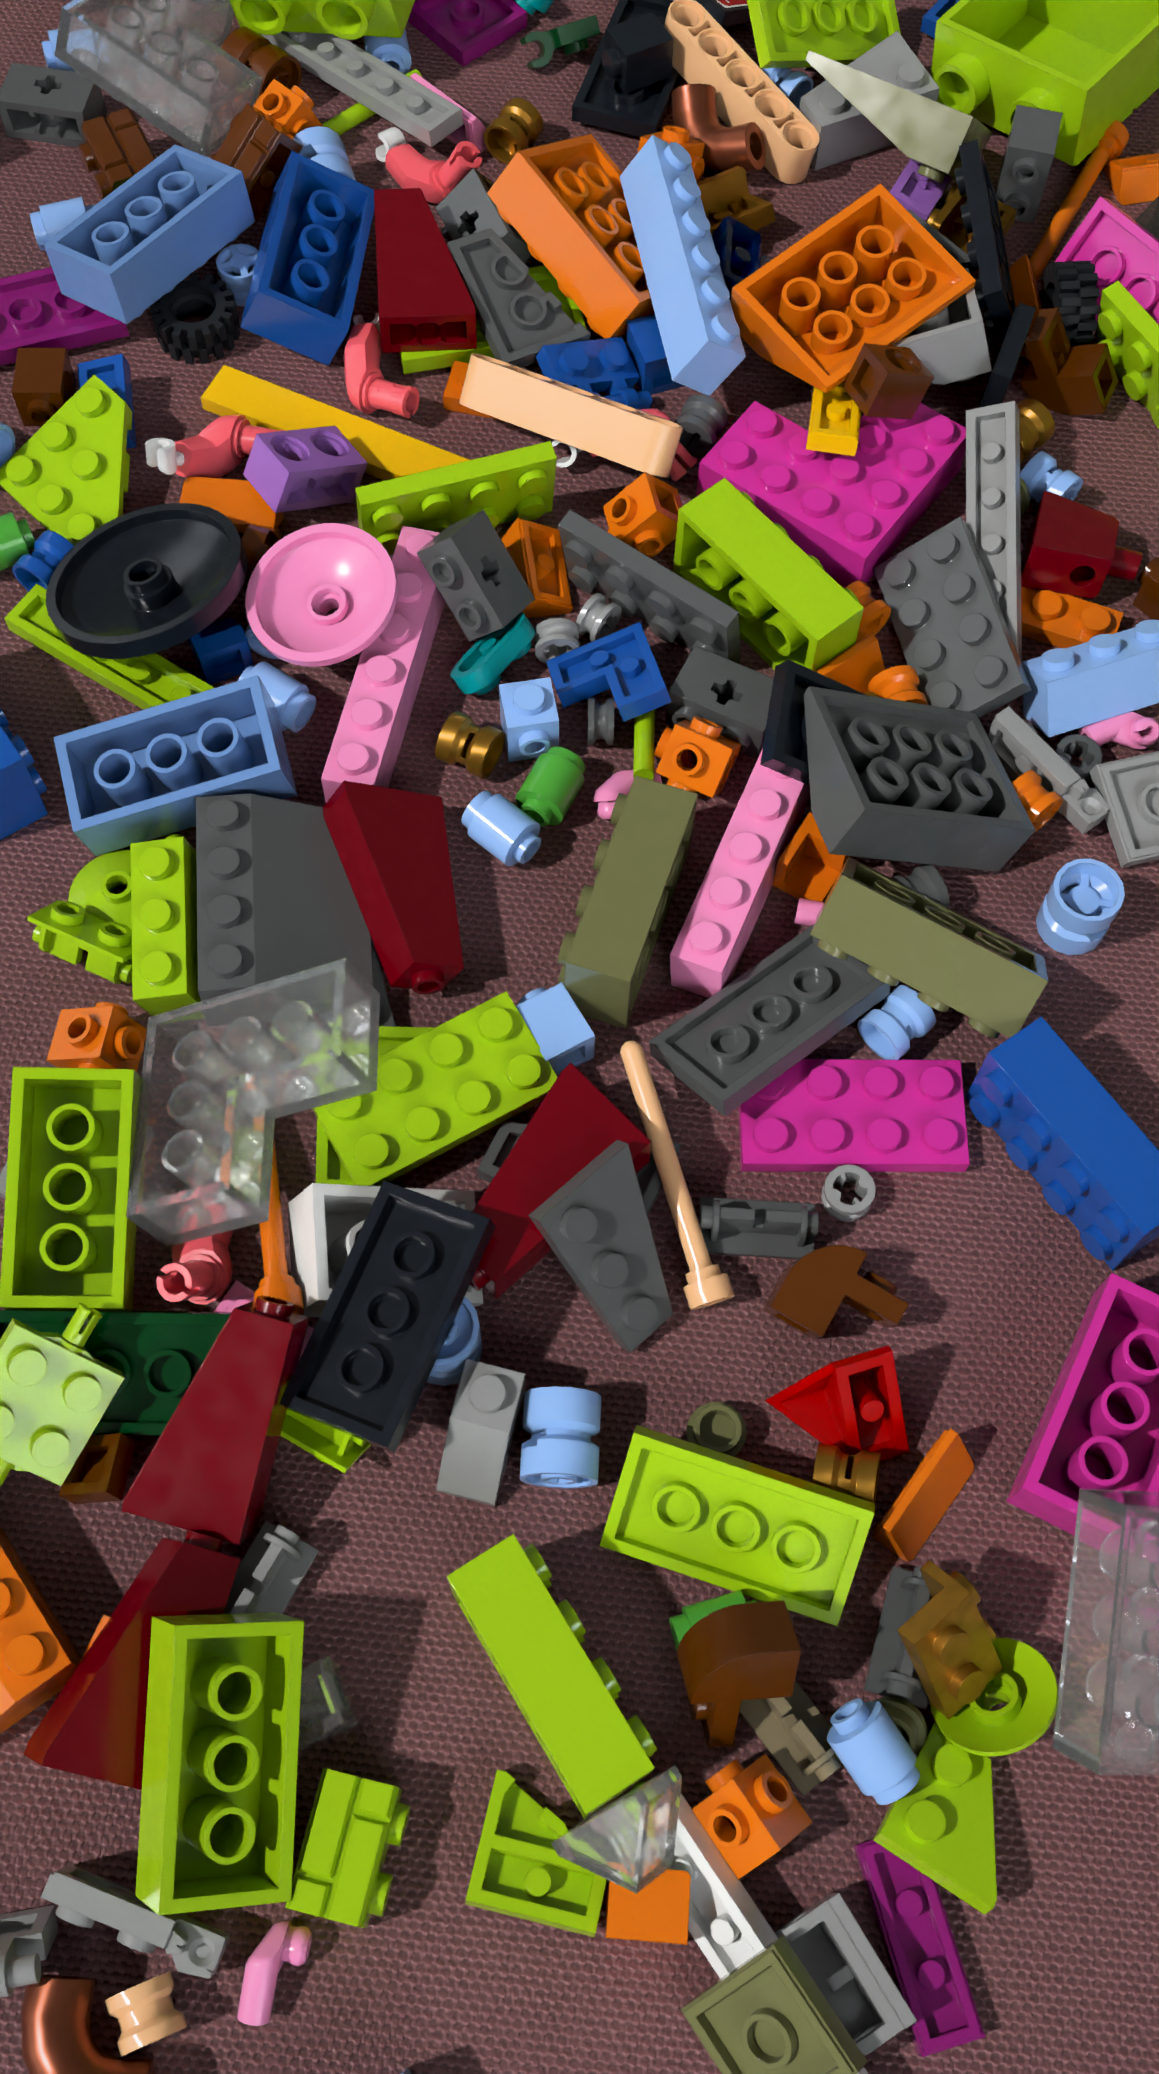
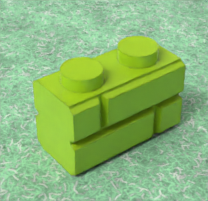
M323 1768L292 1880L291 1901L286 1902L285 1908L360 1928L368 1927L371 1914L383 1916L393 1878L392 1874L382 1872L388 1845L401 1846L410 1812V1805L400 1803L403 1791L400 1787Z

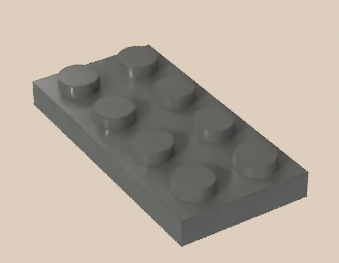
M569 510L558 524L568 577L579 589L587 593H591L594 590L597 593L603 594L609 603L616 602L621 606V615L631 618L633 615L649 624V628L657 637L668 643H672L675 640L689 649L690 653L694 646H697L736 663L741 660L738 611L574 511Z
M958 517L873 568L884 600L891 607L890 617L908 666L915 668L920 683L917 689L925 694L929 705L974 712L980 718L1032 690L969 525L961 517Z
M811 925L649 1041L651 1056L722 1115L726 1116L890 995V985L869 974L867 971L869 965L849 955L847 960H842L820 949L817 946L819 939L810 935L814 926Z

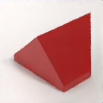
M889 1345L832 1362L765 1400L823 1444L838 1446L845 1454L856 1455L861 1450L881 1453L880 1461L909 1452L894 1356Z

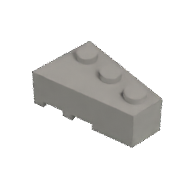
M898 30L847 65L937 102L939 86ZM827 80L801 97L799 110L814 125L820 137L810 164L814 171L894 145Z

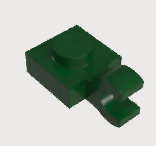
M596 15L556 27L549 31H533L520 39L521 45L533 42L540 49L539 58L527 63L528 69L535 70L547 65L555 49L563 47L564 55L566 56L589 48L587 39L601 33Z

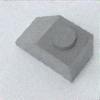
M466 1359L449 1419L436 1488L437 1492L495 1507L524 1401V1392H526L525 1373Z

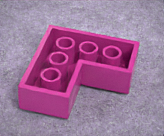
M754 401L699 462L696 497L723 478H726L737 490L747 493L755 503V506L773 523L780 524L786 530L790 539L807 555L817 558L825 572L843 588L858 580L866 584L875 574L873 568L887 560L960 471L966 451V428L922 403L918 406L911 420L869 417L864 414L860 418L856 455L848 456L806 450L808 430Z
M1111 1273L1092 1295L1006 1502L1121 1558L1140 1547L1159 1499V1295Z

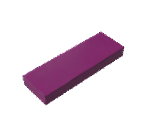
M873 1840L854 1845L897 1989L917 2020L909 2026L917 2055L925 2057L984 2038L983 2027L937 1883Z

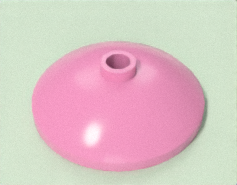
M322 523L301 528L276 542L262 556L254 568L248 582L245 597V608L249 625L260 643L270 653L288 663L299 666L318 667L342 662L359 654L371 645L388 625L398 599L397 573L383 545L375 537L360 528L340 523ZM338 609L333 614L326 616L330 610Z

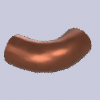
M701 83L688 84L677 87L672 91L674 125L689 130V138L705 143L702 156L705 163L704 170L717 175L735 166L743 167L746 173L758 171L764 167L766 148L759 126L755 122L734 127L722 126L717 116L716 89L713 86Z
M41 1974L39 1983L26 1985L21 2013L22 2057L29 2074H155V2061L115 2057L106 2054L96 2045L90 2032V2013L95 1978Z

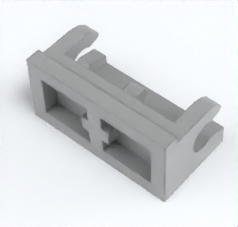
M840 1893L827 1894L774 1931L778 1938L784 1935L864 2056L917 2021Z

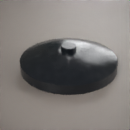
M169 503L142 508L117 517L95 529L64 556L54 570L47 587L46 608L48 615L61 638L73 649L83 654L106 659H126L153 654L193 637L224 613L237 597L245 581L248 569L247 552L232 521L224 514L210 507L191 503Z

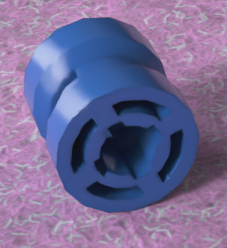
M50 530L44 531L35 541L32 555H22L13 565V574L28 592L36 583L47 589L54 570L74 546L60 534Z

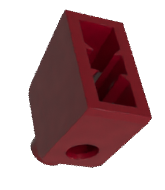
M1044 491L1027 537L1021 567V586L1092 599L1098 596L1107 575L1133 582L1141 563L1142 552L1116 545L1119 521L1114 516L1057 494Z

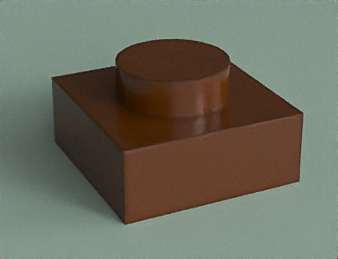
M122 1433L90 1436L62 1484L59 1496L73 1504L122 1501L136 1441Z

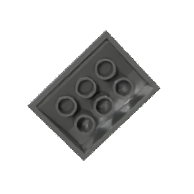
M811 686L805 691L804 707L811 812L830 854L999 872L1036 831L976 713Z
M251 793L196 797L198 993L207 1020L220 1021L289 1016L308 1012L330 1013L344 1012L352 1009L375 1008L371 935L324 820L323 807Z

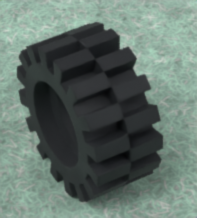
M1091 261L1050 262L1049 266H1046L1044 270L1045 276H1042L1041 279L1042 291H1039L1042 309L1059 308L1070 346L1089 345L1094 339L1093 331H1096L1098 322L1095 316L1099 314L1097 298L1100 296L1099 288H1096L1098 275L1094 273L1095 266L1091 264Z
M191 273L190 280H182L172 291L163 295L150 306L158 343L160 342L161 349L165 354L170 351L171 358L176 361L183 355L186 364H194L195 357H200L201 364L210 363L209 355L214 354L216 359L219 360L224 357L223 347L231 352L235 347L234 340H239L240 324L234 295L231 289L227 290L226 283L221 279L215 283L214 276L205 274L202 281L199 280L198 273ZM193 315L209 316L205 320L195 323L182 322L185 318Z

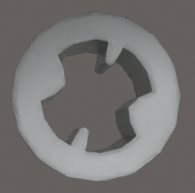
M601 593L592 595L584 604L577 617L576 625L579 627V634L586 635L589 633L591 642L612 634L621 617V606L616 602L607 604L606 596Z
M550 618L542 621L535 627V656L545 664H547V660L580 647L578 642L579 627L569 619Z
M846 1164L836 1167L829 1173L822 1188L821 1201L823 1208L831 1217L838 1221L851 1222L859 1220L866 1215L875 1198L876 1187L873 1178L866 1170L856 1165ZM845 1182L856 1185L855 1194L863 1198V1200L860 1202L855 1197L851 1205L844 1204L840 1201L841 1192L833 1187L837 1185L839 1189H842Z

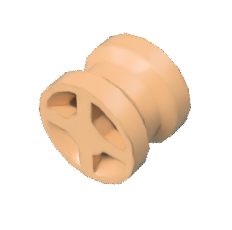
M171 1971L135 1985L105 2000L109 2015L118 2019L122 2032L117 2042L121 2057L188 2027L184 2013L174 2008L171 1993L175 1983Z

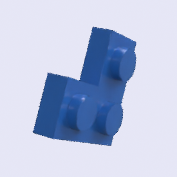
M640 622L546 661L563 708L611 689L623 722L672 702Z

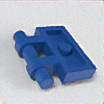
M622 337L543 345L536 356L541 371L546 377L599 396V392H605L606 396L602 397L636 409H651L652 396L650 392H636L633 389L640 376Z

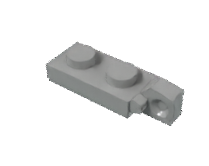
M1009 706L995 715L987 736L1004 769L1015 780L1025 772L1035 770L1042 778V786L1048 792H1057L1063 798V803L1058 812L1066 817L1082 834L1087 833V831L1105 819L1110 808L1097 789L1089 788L1085 779H1081L1073 770L1069 761L1063 756L1058 755L1037 734L1029 722L1021 719Z
M69 1865L51 1873L40 1897L58 1905L55 1914L59 1918L86 1928H92L95 1921L119 1930L116 1937L118 1942L140 1952L154 1953L156 1946L163 1948L167 1954L172 1955L177 1972L210 1979L215 1974L230 1936L229 1933L188 1917V1913L159 1916L135 1896V1890L74 1865Z

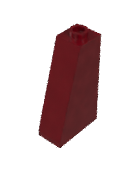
M421 188L374 190L378 306L382 353L477 349L475 305Z
M344 780L324 805L323 817L390 986L410 988L418 994L440 992L464 969L442 797Z
M572 1063L561 1071L472 1211L473 1213L490 1218L496 1227L470 1286L476 1291L485 1286L496 1299L552 1250L528 1216L616 1140L628 1143L636 1173L649 1163L651 1141Z
M257 1296L256 1302H249L233 1309L126 1494L121 1511L238 1545L257 1531L287 1408L279 1403L299 1362L310 1317L293 1313V1303L270 1296Z
M187 1531L184 1542L167 1538L160 1540L110 1616L111 1618L101 1630L29 1739L24 1752L26 1757L41 1766L142 1790L152 1616L224 1613L241 1559L220 1553L223 1545L222 1540L192 1531Z

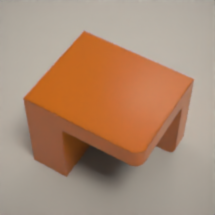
M809 812L778 860L773 886L797 899L804 898L824 902L848 857L851 856L829 853L813 814Z
M611 1864L608 1873L604 1937L687 1945L690 1874L684 1870Z

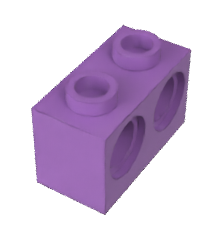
M336 426L256 434L243 475L275 513L352 503L356 495L355 488L359 487L368 463Z

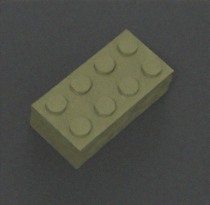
M636 775L628 795L619 793L611 815L610 824L615 826L611 840L602 838L596 852L593 870L598 872L594 885L585 884L578 900L576 916L580 917L576 933L566 932L558 955V963L562 964L557 984L563 983L583 1016L621 1028H627L691 848L698 794Z
M848 857L817 915L810 935L819 939L817 946L826 953L842 960H847L849 955L869 965L867 971L876 979L892 986H897L899 981L919 991L917 997L928 1006L941 1012H947L951 1007L970 1017L967 1022L975 1030L995 1039L998 1038L1000 1033L1010 1038L1020 1031L1048 982L1043 956L851 857Z

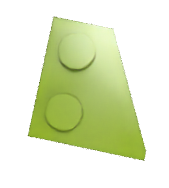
M934 1723L927 1730L924 1745L916 1754L915 1766L920 1772L917 1784L905 1796L890 1804L873 1841L985 1915L994 1908L997 1901L991 1759L987 1756L975 1755L958 1748L942 1734L937 1724Z
M497 1769L465 1904L595 1937L610 1863L587 1842H581L567 1829L566 1824L547 1807L543 1808L522 1790L509 1773Z

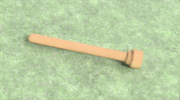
M627 1041L622 1045L620 1054L647 1138L651 1141V1151L690 1272L685 1274L688 1285L683 1287L690 1310H696L723 1302L735 1296L728 1273L721 1274L719 1264L712 1265L642 1046L636 1041Z

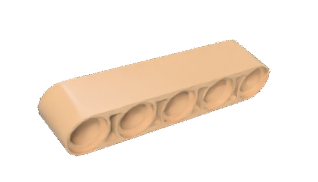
M674 0L670 3L664 27L674 39L672 66L688 84H708L716 89L717 115L728 127L755 122L759 126L765 141V168L783 183H801L806 178L820 140L817 129L701 4L694 0Z
M472 353L470 356L459 401L461 405L635 470L659 477H669L683 430L681 425L502 360Z

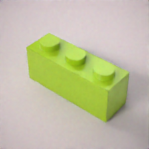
M183 836L131 843L133 1001L156 1020L205 1014L198 993L196 850Z

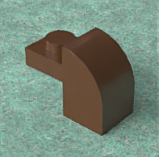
M1059 308L1040 309L1024 343L1025 355L1030 362L1020 381L1023 389L1031 399L1041 402L1049 410L1064 415L1103 414L1118 383L1107 343L1070 346Z
M833 1245L816 1249L800 1257L787 1267L762 1310L806 1336L816 1339L824 1336L841 1302L884 1327L898 1325L909 1303L895 1296L898 1288L885 1278L872 1272H866L864 1278L857 1274L867 1252L850 1246Z
M785 1601L744 1603L719 1609L700 1619L682 1638L677 1649V1657L687 1690L689 1712L693 1720H701L708 1747L733 1745L741 1700L792 1697L801 1648Z

